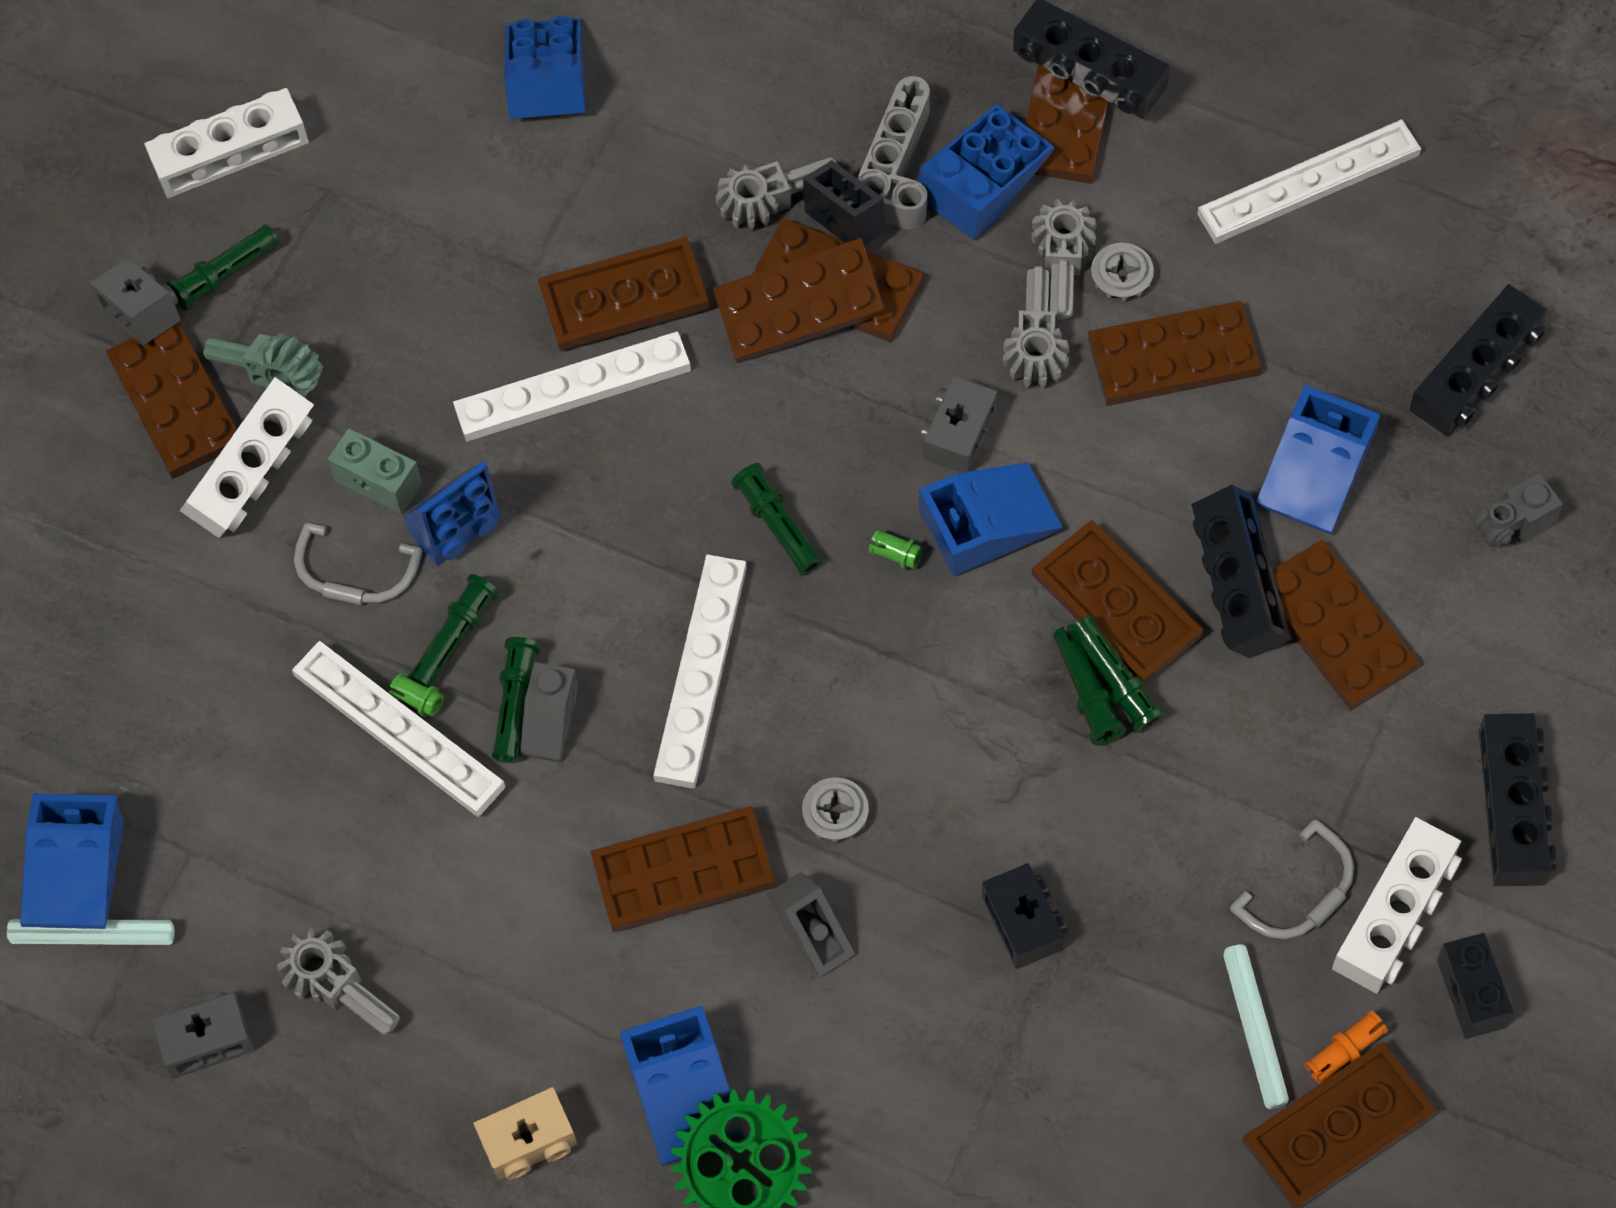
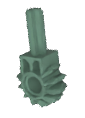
M283 333L276 337L259 334L251 346L216 338H209L204 343L203 355L206 359L244 367L251 384L268 387L274 377H276L303 397H306L309 392L313 391L318 384V379L323 369L322 364L318 361L319 355L312 352L308 348V344L301 343L296 336L289 338Z

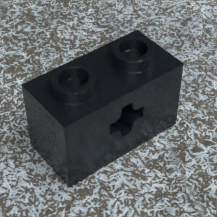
M833 160L803 178L805 213L844 243L862 238L865 246L885 233L884 198Z
M1029 863L982 882V898L1016 970L1063 951L1064 935L1068 933L1059 910L1052 912L1046 898L1050 897V893L1043 876L1040 873L1034 875ZM1025 909L1028 915L1034 914V916L1032 919L1028 920L1025 914L1019 915V911Z
M1485 933L1444 943L1437 962L1465 1039L1505 1029L1514 1011Z

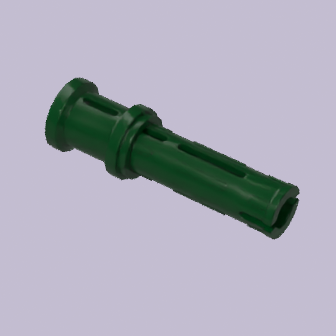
M264 224L260 229L234 244L209 262L204 260L198 261L194 264L192 271L178 280H169L167 285L175 293L181 308L188 311L192 308L194 301L208 292H217L223 280L247 266L270 249L277 247L280 244L271 227Z
M754 463L745 467L733 477L731 485L735 490H740L751 505V514L764 520L799 570L800 575L810 574L821 565V557L817 555L783 507V495L778 489H773L765 478L763 466L760 463Z
M470 574L466 579L467 587L457 602H451L448 606V618L423 653L417 665L409 673L408 678L428 688L433 686L465 635H467L469 630L479 627L482 622L480 616L490 601L496 600L499 597L500 592L493 584L478 575Z
M1091 615L1082 618L1069 629L1113 690L1111 694L1113 702L1116 705L1121 704L1133 721L1132 729L1136 734L1149 728L1166 714L1163 707H1157L1144 689L1146 683L1143 679H1140L1138 676L1134 677L1130 670H1128Z
M1067 625L1069 631L1067 635L1064 627H1061L1053 633V638L1058 645L1078 693L1077 709L1080 715L1085 716L1091 733L1089 738L1091 743L1095 746L1112 743L1125 734L1126 729L1123 722L1118 721L1111 706L1113 703L1111 693L1101 688L1086 651L1069 630L1073 625Z
M524 637L507 638L504 645L508 652L505 670L501 671L499 681L503 686V696L492 758L503 763L518 762L525 698L535 656L541 650L539 642Z

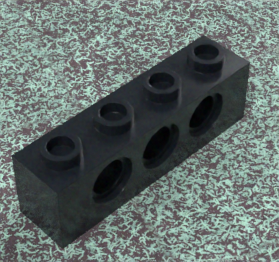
M1036 0L1014 29L1013 51L1023 60L1039 64L1050 70L1057 78L1067 79L1081 86L1092 96L1102 97L1115 104L1124 113L1134 114L1145 119L1167 88L1170 65L1045 0ZM1117 77H1125L1127 79H1118Z
M1508 284L1414 391L1409 411L1447 437L1457 426L1463 429L1476 412L1475 405L1481 399L1488 401L1500 384L1498 381L1500 376L1504 372L1511 374L1523 358L1521 352L1526 346L1534 347L1540 341L1546 331L1543 322L1547 309ZM1498 333H1506L1512 338L1501 337ZM1474 360H1483L1489 365H1480ZM1450 387H1460L1466 392H1455Z
M1230 485L1192 503L1195 516L1193 528L1202 543L1204 551L1202 563L1211 578L1214 590L1211 593L1214 606L1220 613L1223 624L1221 636L1229 650L1250 659L1290 641L1289 629L1253 495L1234 485ZM1249 605V609H1248L1247 613L1245 614V610H1246L1247 606Z
M1535 713L1484 714L1478 731L1493 886L1545 885L1550 872L1556 870L1557 856L1555 846L1548 845L1547 831L1552 830L1553 820L1551 806H1544L1543 792L1548 790L1547 767H1540L1539 753L1544 751L1543 729L1536 728ZM1515 755L1523 761L1524 765H1512L1506 760L1505 756ZM1509 795H1522L1526 798L1528 804L1518 805L1510 799ZM1523 833L1531 839L1532 843L1528 845L1520 844L1514 839L1513 834Z

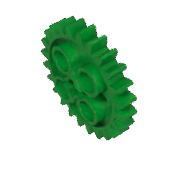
M735 1089L730 1091L729 1102L723 1103L720 1096L716 1093L713 1095L714 1108L712 1109L699 1102L697 1106L702 1116L698 1120L689 1115L684 1117L692 1128L689 1132L676 1130L675 1134L685 1142L683 1147H674L670 1150L671 1153L682 1157V1162L671 1166L670 1171L683 1173L684 1178L674 1185L675 1189L688 1188L690 1191L683 1200V1204L688 1205L697 1201L700 1204L698 1208H781L780 1205L785 1202L796 1207L797 1202L791 1195L792 1190L806 1191L807 1189L803 1183L797 1180L798 1175L809 1174L812 1170L800 1165V1159L811 1155L812 1152L807 1149H799L798 1143L808 1136L807 1133L800 1132L794 1134L792 1131L799 1118L796 1116L785 1121L782 1115L787 1105L784 1103L775 1110L770 1109L771 1095L767 1094L760 1104L755 1103L753 1090L748 1091L744 1101H739ZM736 1116L744 1118L750 1127L748 1137L741 1142H732L725 1134L727 1121ZM715 1134L739 1153L745 1149L749 1150L751 1153L748 1157L749 1162L772 1180V1185L766 1187L745 1169L740 1168L737 1172L732 1171L733 1160L712 1144L709 1137ZM769 1144L779 1146L784 1154L782 1164L773 1170L765 1169L759 1160L762 1148ZM708 1151L718 1153L723 1162L721 1171L713 1177L702 1175L697 1167L699 1157ZM749 1179L755 1184L757 1193L751 1203L739 1204L733 1199L732 1188L738 1180Z

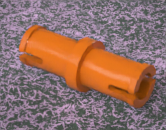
M1369 1010L1364 1017L1344 1033L1339 1031L1331 1037L1332 1042L1304 1063L1305 1069L1308 1072L1312 1070L1313 1072L1310 1076L1318 1084H1321L1347 1063H1352L1358 1059L1363 1050L1379 1037L1385 1035L1388 1032L1386 1025L1382 1024L1380 1026L1378 1023L1382 1021L1375 1012Z

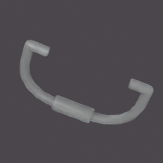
M305 523L295 547L294 565L297 575L309 588L322 593V597L357 605L381 603L393 599L405 591L415 577L423 555L421 547L401 543L399 553L412 555L401 581L389 590L380 593H366L364 589L327 581L325 583L319 582L307 572L304 564V553L310 535L312 533L325 536L327 526Z
M1312 820L1301 831L1299 837L1306 842L1317 832L1333 845L1341 855L1344 865L1342 881L1338 887H1334L1306 916V921L1299 926L1287 929L1269 927L1247 912L1243 907L1252 899V896L1244 891L1232 903L1230 910L1251 929L1266 937L1282 940L1303 936L1314 927L1319 928L1346 900L1345 894L1353 883L1355 867L1350 850L1334 832L1319 820Z

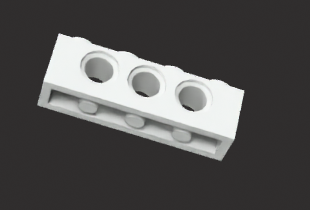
M287 88L276 92H268L261 98L246 104L232 106L225 112L210 118L196 120L189 126L174 132L158 135L155 139L144 144L168 199L308 144L309 141Z
M274 377L184 503L180 512L218 538L227 529L234 533L247 515L241 509L249 497L256 501L268 485L269 481L263 478L271 466L278 470L290 454L291 450L285 447L290 438L294 435L300 439L313 421L307 414L314 404ZM266 421L276 423L281 430V436L274 437L269 435L265 431L263 423ZM243 452L253 453L259 460V467L251 468L245 465L241 454ZM219 484H231L237 491V498L228 499L224 497L219 490Z
M1417 817L1414 818L1336 955L1332 970L1376 994L1379 993L1384 982L1390 985L1394 983L1404 964L1398 960L1399 955L1404 947L1410 950L1413 949L1423 930V927L1417 923L1424 912L1432 915L1443 894L1437 890L1443 877L1451 881L1462 861V858L1456 855L1461 843L1460 840ZM1422 867L1428 871L1430 877L1426 879L1417 878L1411 873L1410 868ZM1402 901L1409 906L1411 911L1404 914L1398 913L1392 909L1390 903ZM1373 936H1383L1389 940L1391 946L1384 949L1378 948L1371 942L1370 938Z

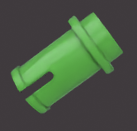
M877 529L874 532L871 540L876 541L875 545L869 544V553L900 563V568L904 570L908 569V567L915 569L918 566L922 557L923 546L917 545V540L910 539L907 541L883 532L881 529Z
M402 673L398 674L390 685L396 691L391 689L388 692L395 699L417 709L418 714L422 717L427 715L435 716L444 701V696L439 693L437 687L430 686L428 688Z

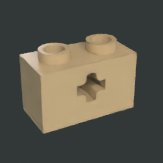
M553 1087L473 1123L498 1181L505 1177L508 1180L522 1177L531 1170L530 1166L545 1159L548 1162L559 1160L571 1152V1147L578 1145ZM529 1131L534 1141L525 1144L521 1134Z

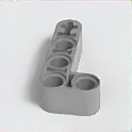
M916 76L905 77L897 84L857 177L858 180L874 192L880 193L879 195L884 198V223L908 230L919 228L927 219L926 188L921 183L904 177L930 113L929 85L924 79ZM898 130L905 131L904 133H895ZM891 161V162H893V163H891V164H882L881 162ZM907 203H914V204H916L915 206H912V207L904 206V204H907Z

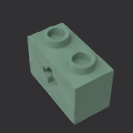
M349 428L327 459L335 482L401 515L422 485L416 461Z

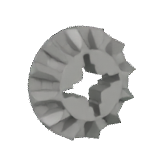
M1115 243L1104 247L1096 254L1091 266V276L1093 277L1096 289H1101L1105 292L1107 298L1115 296L1120 297L1123 301L1135 295L1140 297L1142 292L1151 286L1154 274L1153 263L1149 255L1140 247L1129 243ZM1120 261H1123V267L1129 273L1125 282H1121L1119 275L1115 274L1117 273Z
M839 777L826 778L814 784L806 793L802 803V814L806 827L814 832L818 839L825 838L834 843L840 839H852L855 833L865 827L869 813L868 800L863 790L856 783ZM834 796H838L841 809L847 810V812L840 813L837 824H833L830 813L824 812V810L831 809Z

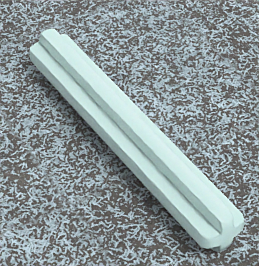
M12 919L7 925V939L12 944L170 945L173 943L175 934L174 925L170 920H107L106 929L21 927L20 919Z
M1243 944L1227 947L1223 956L1265 1107L1267 1109L1284 1107L1287 1105L1289 1097L1247 947Z

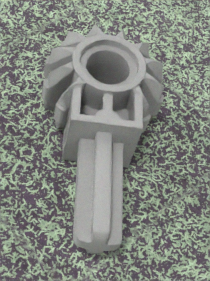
M829 157L785 173L782 172L778 161L764 166L759 165L754 171L749 170V167L744 163L740 172L730 168L727 172V178H720L718 192L715 195L716 205L721 210L723 220L732 219L736 229L742 223H747L748 227L753 230L757 221L767 226L770 221L769 215H777L778 212L791 208V194L803 190V178L831 160L835 163L837 162ZM751 195V196H754V197H752V198H744L743 196Z
M1057 198L1054 201L1053 208L1043 204L1042 208H1040V216H1035L1032 220V229L1034 231L1032 232L1031 240L1033 245L1039 246L1038 253L1040 257L1045 256L1044 269L1048 270L1051 274L1049 311H1055V318L1057 320H1064L1072 316L1074 275H1080L1081 258L1085 259L1088 255V249L1096 243L1095 231L1097 223L1095 218L1089 217L1090 211L1087 206L1076 209L1074 198L1068 205H1062V202ZM1061 229L1069 230L1071 233L1061 234L1057 231Z
M1035 266L1034 269H1029L1026 273L1025 311L1019 310L1018 328L1014 327L1011 331V338H1007L1003 344V351L1005 352V355H1003V365L1005 368L1010 369L1012 380L1023 377L1026 388L1032 381H1038V384L1044 388L1047 384V378L1058 382V379L1061 377V370H1066L1069 363V357H1067L1069 344L1067 340H1062L1060 329H1055V311H1049L1050 273L1048 270L1042 269L1041 266ZM1032 352H1039L1043 355L1031 356L1029 354Z
M309 928L307 939L301 940L299 935L293 934L291 939L295 945L294 948L288 946L281 947L280 953L286 960L278 963L277 969L280 974L285 975L282 980L286 989L295 988L297 998L302 1000L310 991L314 1001L319 1002L322 999L335 1010L343 1003L382 1035H387L395 1029L400 1020L399 1015L359 984L361 978L357 969L351 965L350 957L343 954L346 950L344 942L342 940L333 942L334 936L331 931L326 930L318 938L315 929ZM313 958L324 959L323 965L318 970L310 972L304 970L309 960Z

